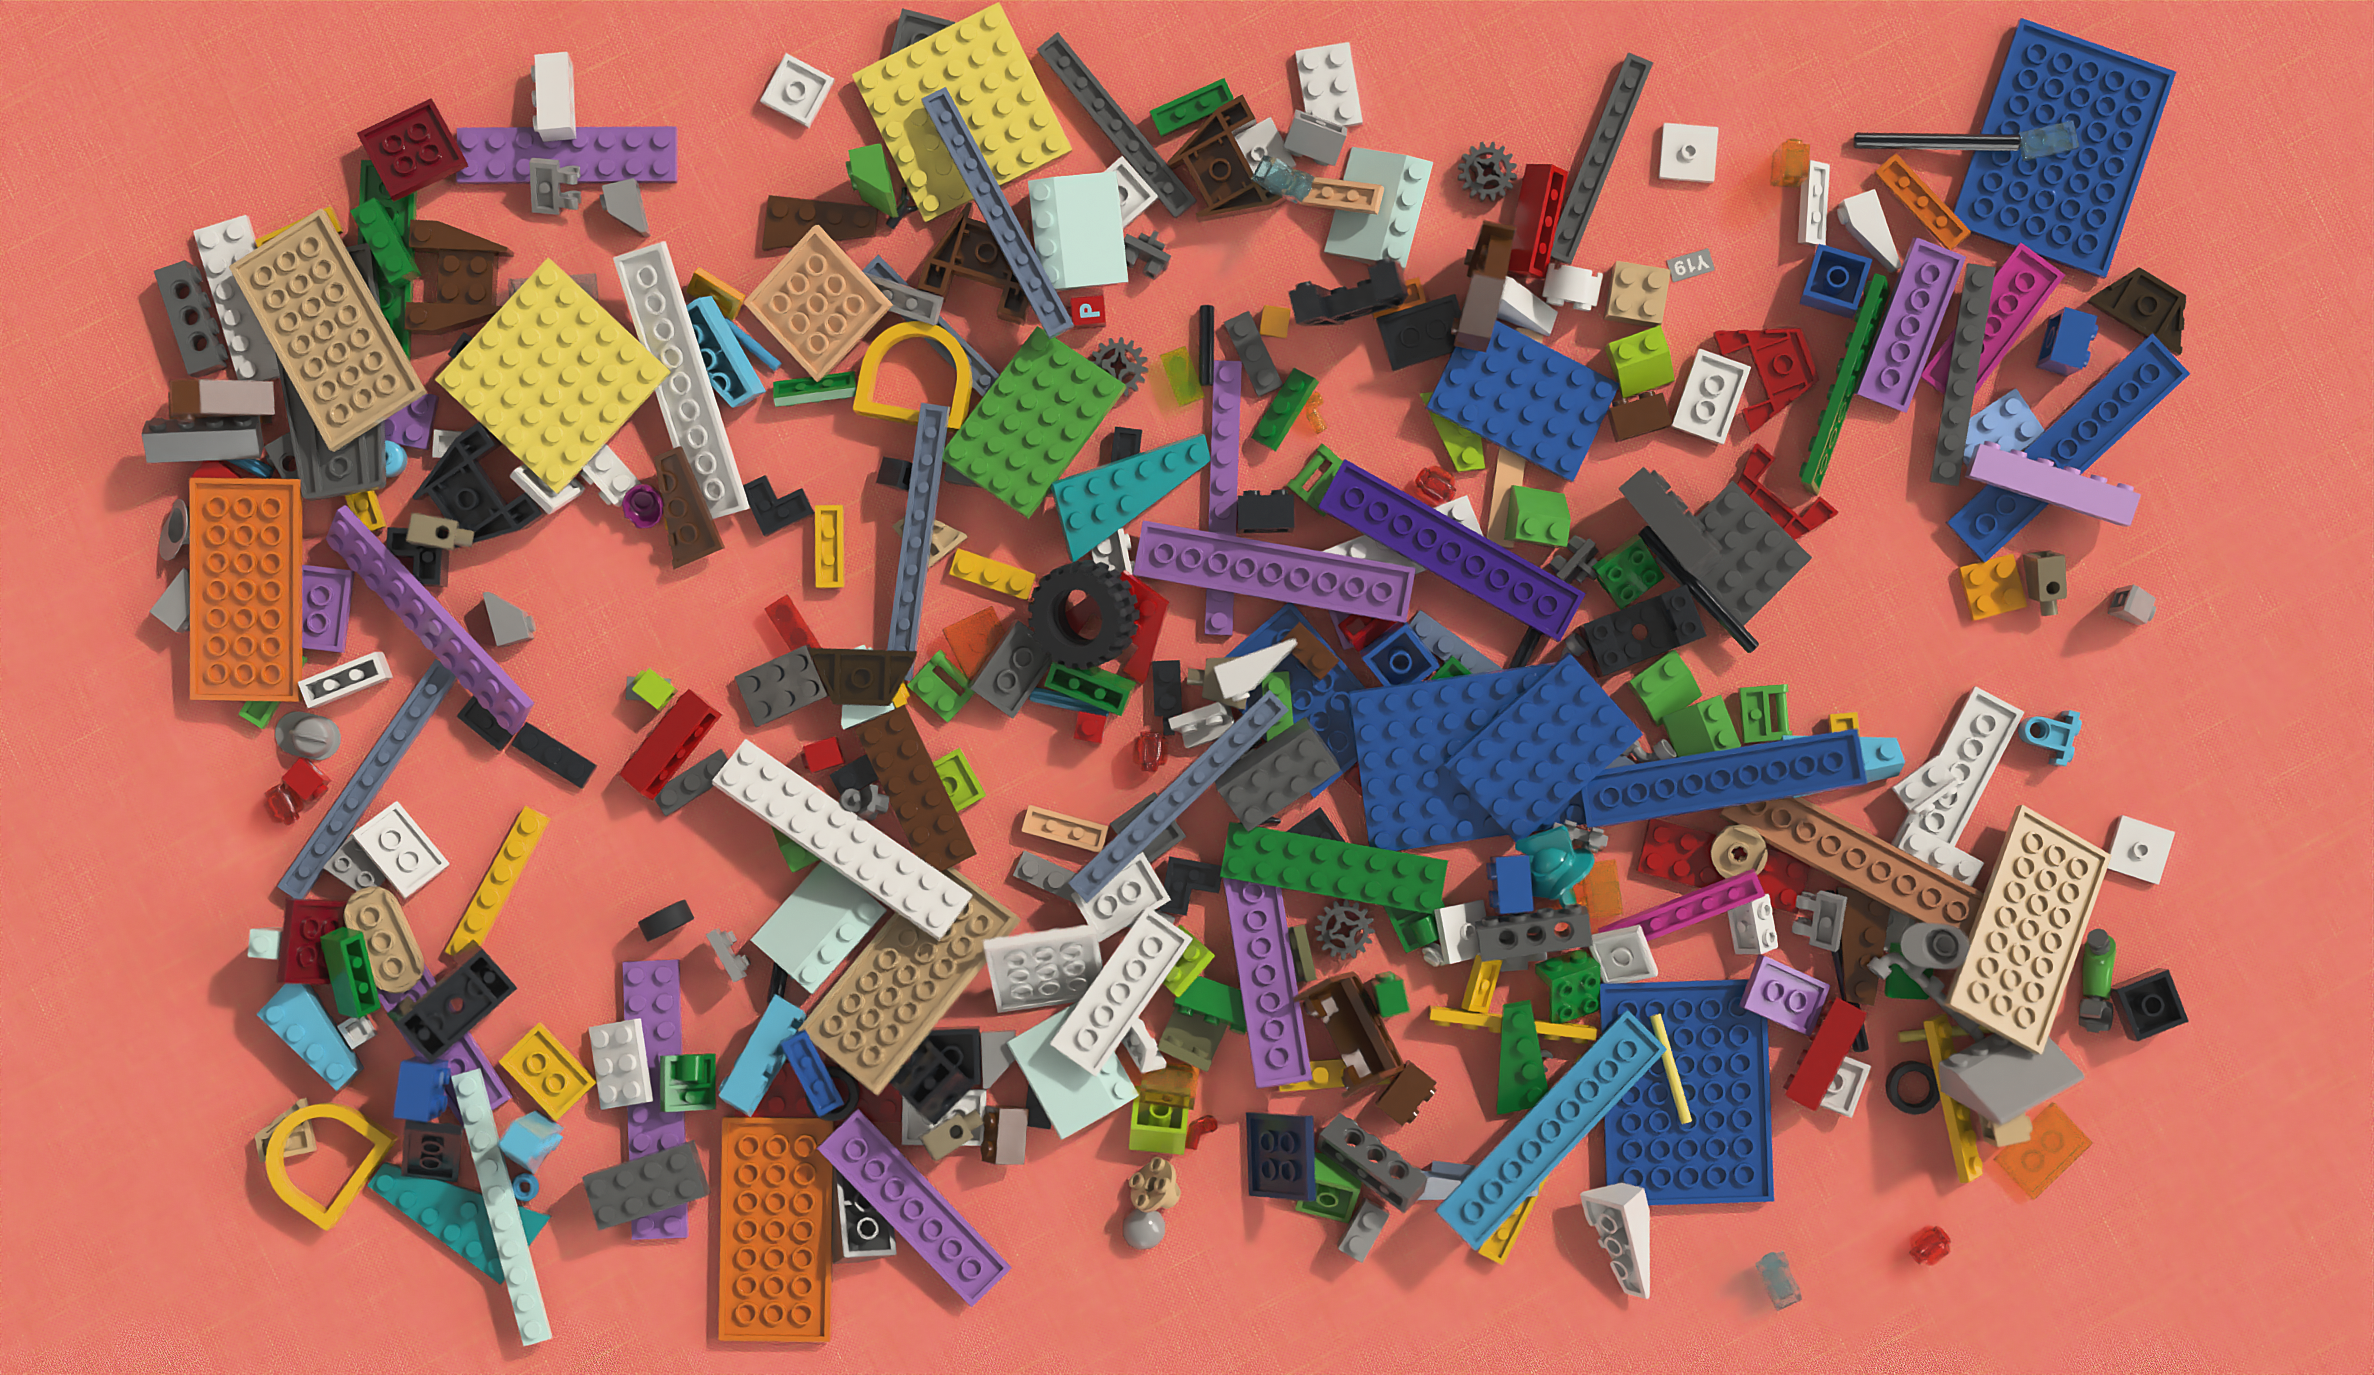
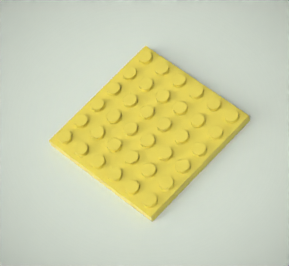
M1000 2L852 74L925 223L974 200L921 101L922 98L944 87L947 88L1000 187L1073 151Z
M547 258L435 380L553 491L559 494L668 377L671 371L556 263Z

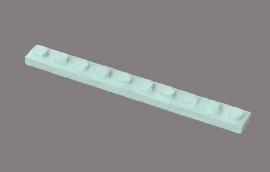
M481 1069L451 1076L523 1346L551 1339L550 1325L504 1154L498 1146L500 1139Z

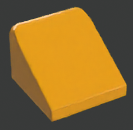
M1264 305L1259 334L1286 339L1291 309Z

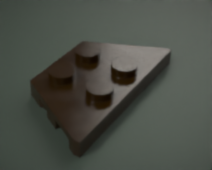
M2138 267L2088 298L2087 303L2145 338L2153 333L2176 357L2181 355L2183 349L2181 346V335L2184 330L2185 319L2183 311L2186 308V295Z
M809 648L810 655L813 657L834 705L890 706L917 657V651Z

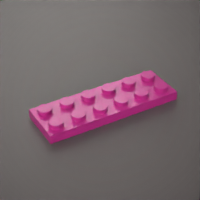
M2021 242L1994 275L1974 395L2065 276V274ZM1955 328L1923 369L1920 377L1943 395L1946 387Z

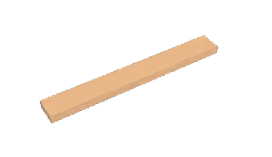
M1516 328V331L1542 344L1543 334L1530 329ZM1499 446L1486 538L1504 548L1512 549L1514 541L1504 540L1511 486H1522L1526 460Z

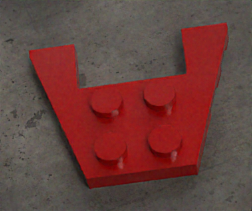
M1801 328L1718 330L1713 333L1721 356L1746 347L1749 348L1768 399L1741 410L1749 434L1756 431L1820 380Z
M1758 443L1754 444L1737 485L1794 540L1839 513V511L1819 496L1802 517L1796 514L1758 481L1776 458Z
M1124 570L1121 572L1122 576L1120 579L1122 581L1128 580L1132 586L1128 589L1131 596L1136 594L1138 602L1134 604V608L1139 610V619L1134 621V624L1138 626L1137 632L1130 637L1132 638V643L1138 646V649L1123 670L1144 684L1149 675L1150 665L1170 602L1131 573ZM1090 595L1066 612L1068 623L1077 634L1092 614L1102 620L1100 608Z

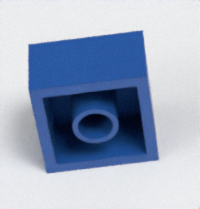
M1819 243L1799 304L1852 319L1857 311L1872 259Z
M2064 307L2050 315L2036 368L2067 377L2086 367L2091 355L2088 347L2090 341L2095 339L2098 331V325L2095 324L2097 316Z
M1397 622L1360 651L1363 661L1384 686L1420 682L1440 667L1435 656L1407 622Z
M1529 855L1490 857L1491 863H1486L1487 879L1492 880L1493 890L1488 891L1490 907L1494 908L1495 912L1499 914L1534 911Z
M415 1056L401 1061L394 1118L427 1122L441 1116L442 1112H445L447 1107V1096L444 1095L445 1084L448 1085L451 1078V1068H448L449 1060L436 1059L431 1064L425 1057Z

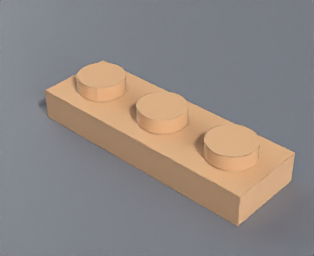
M1304 176L1298 202L1305 206L1378 215L1384 188L1378 184Z
M1028 805L1022 832L1100 853L1103 850L1109 826Z

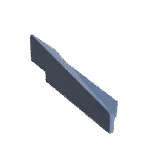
M1432 1161V1170L1423 1171L1425 1176L1428 1177L1424 1193L1418 1200L1446 1199L1476 1166ZM1539 1185L1533 1190V1192L1529 1196L1538 1195Z

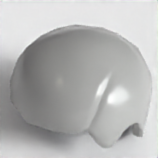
M1134 1209L1123 1221V1237L1128 1245L1137 1250L1151 1249L1157 1246L1165 1235V1220L1160 1212L1156 1210L1146 1213Z

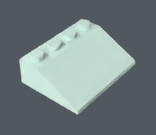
M1352 147L1343 180L1382 185L1384 192L1379 212L1376 215L1335 209L1324 253L1375 266L1376 260L1391 257V260L1401 263L1404 273L1433 162L1409 155Z
M1117 172L1029 180L1028 187L1035 251L1056 292L1128 282Z
M821 861L753 936L751 941L813 995L886 914L887 910L859 885L824 861Z
M1080 1000L1006 1042L1061 1140L1139 1096L1115 1051L1095 1077L1050 1045Z

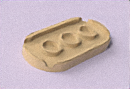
M376 886L366 887L355 892L346 904L344 922L347 928L363 932L375 985L381 990L383 989L395 994L411 989L420 981L423 975L424 958L397 898L390 891Z

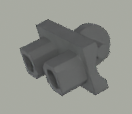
M1154 230L1150 237L1141 233L1138 239L1126 234L1124 246L1127 267L1133 268L1139 258L1147 262L1143 269L1145 276L1155 280L1162 270L1166 272L1171 255L1163 252L1166 244L1157 241L1159 232Z
M1574 535L1567 544V549L1574 554L1573 557L1567 561L1562 556L1557 555L1549 564L1557 578L1568 584L1574 579L1582 583L1586 577L1595 580L1598 575L1593 571L1592 566L1598 561L1593 557L1599 552L1595 547V542L1590 538L1586 541Z
M870 784L860 791L855 789L845 790L840 795L839 803L846 811L853 812L862 819L872 821L876 819L878 813L884 814L888 811L889 796L878 794V786Z

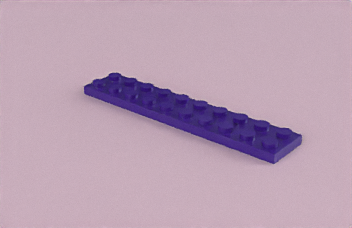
M1346 459L1343 460L1317 507L1326 514L1556 642L1561 641L1586 594Z

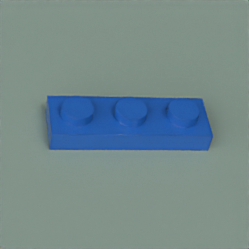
M803 1029L782 1040L780 1043L818 1116L820 1117L844 1104L807 1031Z

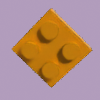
M2013 553L1990 559L1985 563L1982 561L1957 568L1972 621L2027 607Z

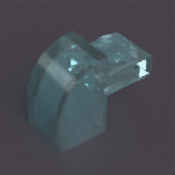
M1263 155L1251 180L1270 192L1297 204L1298 201L1302 202L1309 194L1315 177L1307 172L1293 169L1277 158Z
M1783 1250L1778 1253L1770 1252L1755 1263L1762 1283L1777 1311L1802 1300L1800 1288L1790 1271L1789 1262Z

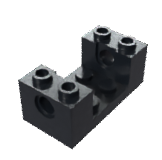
M1687 584L1578 626L1580 634L1588 646L1587 652L1598 678L1707 636ZM1637 624L1643 625L1647 630V636L1643 640L1635 639L1632 634V629Z
M474 939L452 957L458 965L422 997L414 1002L408 995L387 1013L394 1024L431 1064L518 989ZM454 998H461L463 1000L462 1008L456 1012L450 1011L448 1008L449 1002Z
M926 1037L912 1052L910 1061L903 1064L889 1080L907 1102L934 1126L974 1086Z

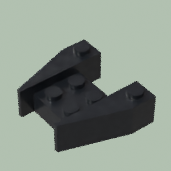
M1391 257L1376 260L1375 266L1368 268L1371 279L1357 282V287L1347 289L1344 286L1329 290L1312 284L1311 281L1296 284L1295 290L1288 291L1296 324L1300 326L1343 325L1344 322L1390 308H1400L1409 295L1401 263L1391 260Z
M481 422L476 423L455 438L413 495L414 500H423L430 495L445 519L458 521L459 529L474 531L473 544L527 529L548 515L526 492L507 504L478 462L502 445L499 439ZM456 545V546H455V549L461 548V547H464V546Z

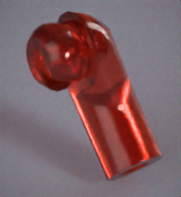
M1203 1115L1189 1124L1185 1148L1197 1150L1200 1136L1209 1132H1215L1218 1128V1121L1211 1115Z

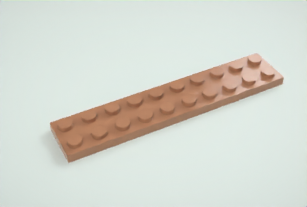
M1788 797L1723 808L1719 816L1723 820L1733 825H1746L1755 829L1765 842L1918 923L1946 924L1957 927L1968 940L1984 893L1801 797Z

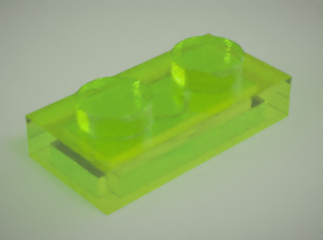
M1186 346L1160 355L1179 408L1205 398Z

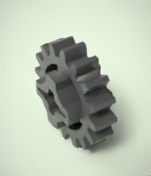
M1480 142L1478 150L1471 146L1469 148L1471 155L1465 153L1462 155L1461 159L1466 164L1461 163L1458 165L1457 169L1463 171L1462 174L1458 175V181H1465L1461 189L1463 191L1470 189L1469 197L1471 199L1477 194L1480 195V202H1483L1486 196H1489L1490 201L1494 202L1496 194L1501 198L1505 197L1504 188L1510 191L1513 188L1509 180H1516L1517 175L1511 173V171L1517 168V164L1509 162L1513 157L1512 153L1506 156L1503 154L1505 146L1497 150L1495 149V142H1492L1489 148H1486L1484 142ZM1491 155V158L1481 159L1479 156ZM1500 161L1502 162L1505 168V176L1504 173L1500 171ZM1488 167L1491 168V174L1487 177L1482 175L1484 170ZM1469 168L1475 173L1476 181L1474 183L1471 180ZM1494 185L1496 187L1493 189H1483L1484 186Z
M1120 337L1118 343H1114L1113 339L1109 338L1108 346L1100 343L1101 352L1093 351L1092 356L1096 361L1091 362L1117 378L1115 369L1111 368V366H1116L1119 356H1121L1122 366L1126 367V369H1121L1118 380L1122 382L1127 376H1134L1130 382L1126 383L1127 388L1123 394L1125 397H1128V389L1130 388L1137 392L1138 387L1136 383H1145V379L1141 374L1148 373V368L1142 366V364L1148 361L1147 357L1139 356L1143 349L1141 347L1133 349V340L1127 345L1124 344L1123 337ZM1115 350V354L1111 358L1103 359L1107 353ZM1125 351L1135 358L1137 364L1128 361L1125 357Z
M1344 899L1343 906H1339L1335 900L1333 901V909L1325 906L1324 910L1327 914L1325 916H1317L1322 923L1314 927L1315 930L1321 931V935H1318L1316 940H1324L1325 943L1321 948L1324 951L1330 947V956L1332 957L1339 952L1342 960H1345L1346 953H1350L1353 958H1356V950L1359 949L1364 953L1366 950L1363 944H1372L1373 942L1367 937L1368 934L1375 933L1374 929L1368 928V924L1373 922V918H1365L1368 910L1365 908L1359 911L1358 902H1355L1351 907L1349 906L1348 899ZM1344 911L1353 912L1360 919L1352 921L1346 918ZM1334 915L1336 921L1333 927L1326 930L1328 920ZM1342 922L1352 926L1357 924V926L1352 927L1348 931L1349 936L1347 937L1342 933L1332 934L1341 928L1340 923ZM1363 929L1361 939L1355 944L1353 938L1356 932ZM1338 938L1344 942L1346 948L1337 947L1330 940Z

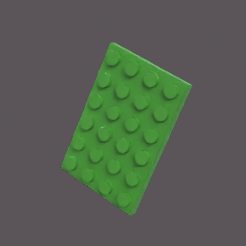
M1037 326L945 447L943 461L1029 519L1051 490V483L1061 477L1126 390V384L1055 337L1049 340L1045 331Z

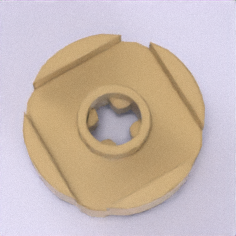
M1727 825L1715 836L1711 845L1712 862L1719 874L1725 878H1730L1753 868L1756 874H1759L1767 861L1768 854L1764 839L1759 832L1746 825ZM1742 846L1746 856L1734 859V853L1731 851Z

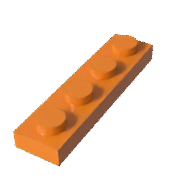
M1897 153L1875 171V175L1946 249L1952 251L1971 234V231Z

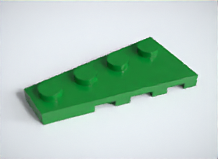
M1530 1000L1502 1005L1501 1046L1496 1101L1497 1115L1530 1109L1548 1092Z

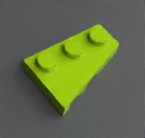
M1433 392L1420 393L1425 406ZM1428 410L1456 472L1485 469L1481 437Z

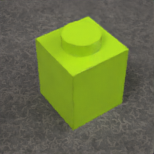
M650 668L646 672L644 670L640 671L633 680L635 686L632 690L660 712L678 692L675 687Z

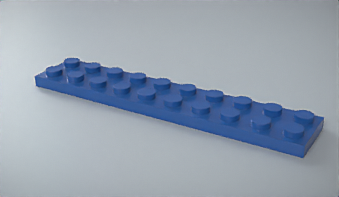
M2152 333L2023 452L2027 453L2026 458L2037 461L2038 458H2044L2053 461V467L2064 469V466L2076 468L2081 471V475L2186 379L2190 373ZM1987 484L1956 512L1946 524L1985 563L2049 503Z
M1858 728L1604 769L1581 790L1587 828L1591 829L1592 827L1599 828L1867 785V778Z

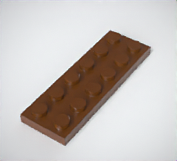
M902 705L855 728L886 795L889 796L891 806L915 855L939 872L977 855L906 705Z

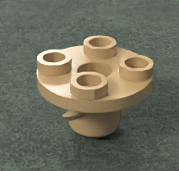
M1154 1157L1139 1172L1134 1173L1129 1180L1132 1204L1142 1212H1153L1160 1207L1169 1209L1180 1198L1181 1191L1176 1183L1175 1168L1171 1163L1160 1157Z

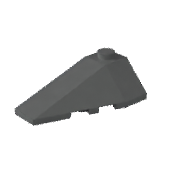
M833 1165L831 1245L833 1264L860 1263L896 1256L894 1227Z

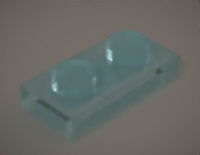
M2073 120L2018 134L2021 137L2020 150L2023 161L2067 152L2080 147Z

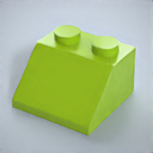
M1661 325L1608 343L1604 348L1615 380L1619 383L1622 399L1675 381L1670 350Z
M1135 1085L1139 1096L1134 1098L1129 1150L1184 1155L1190 1091Z

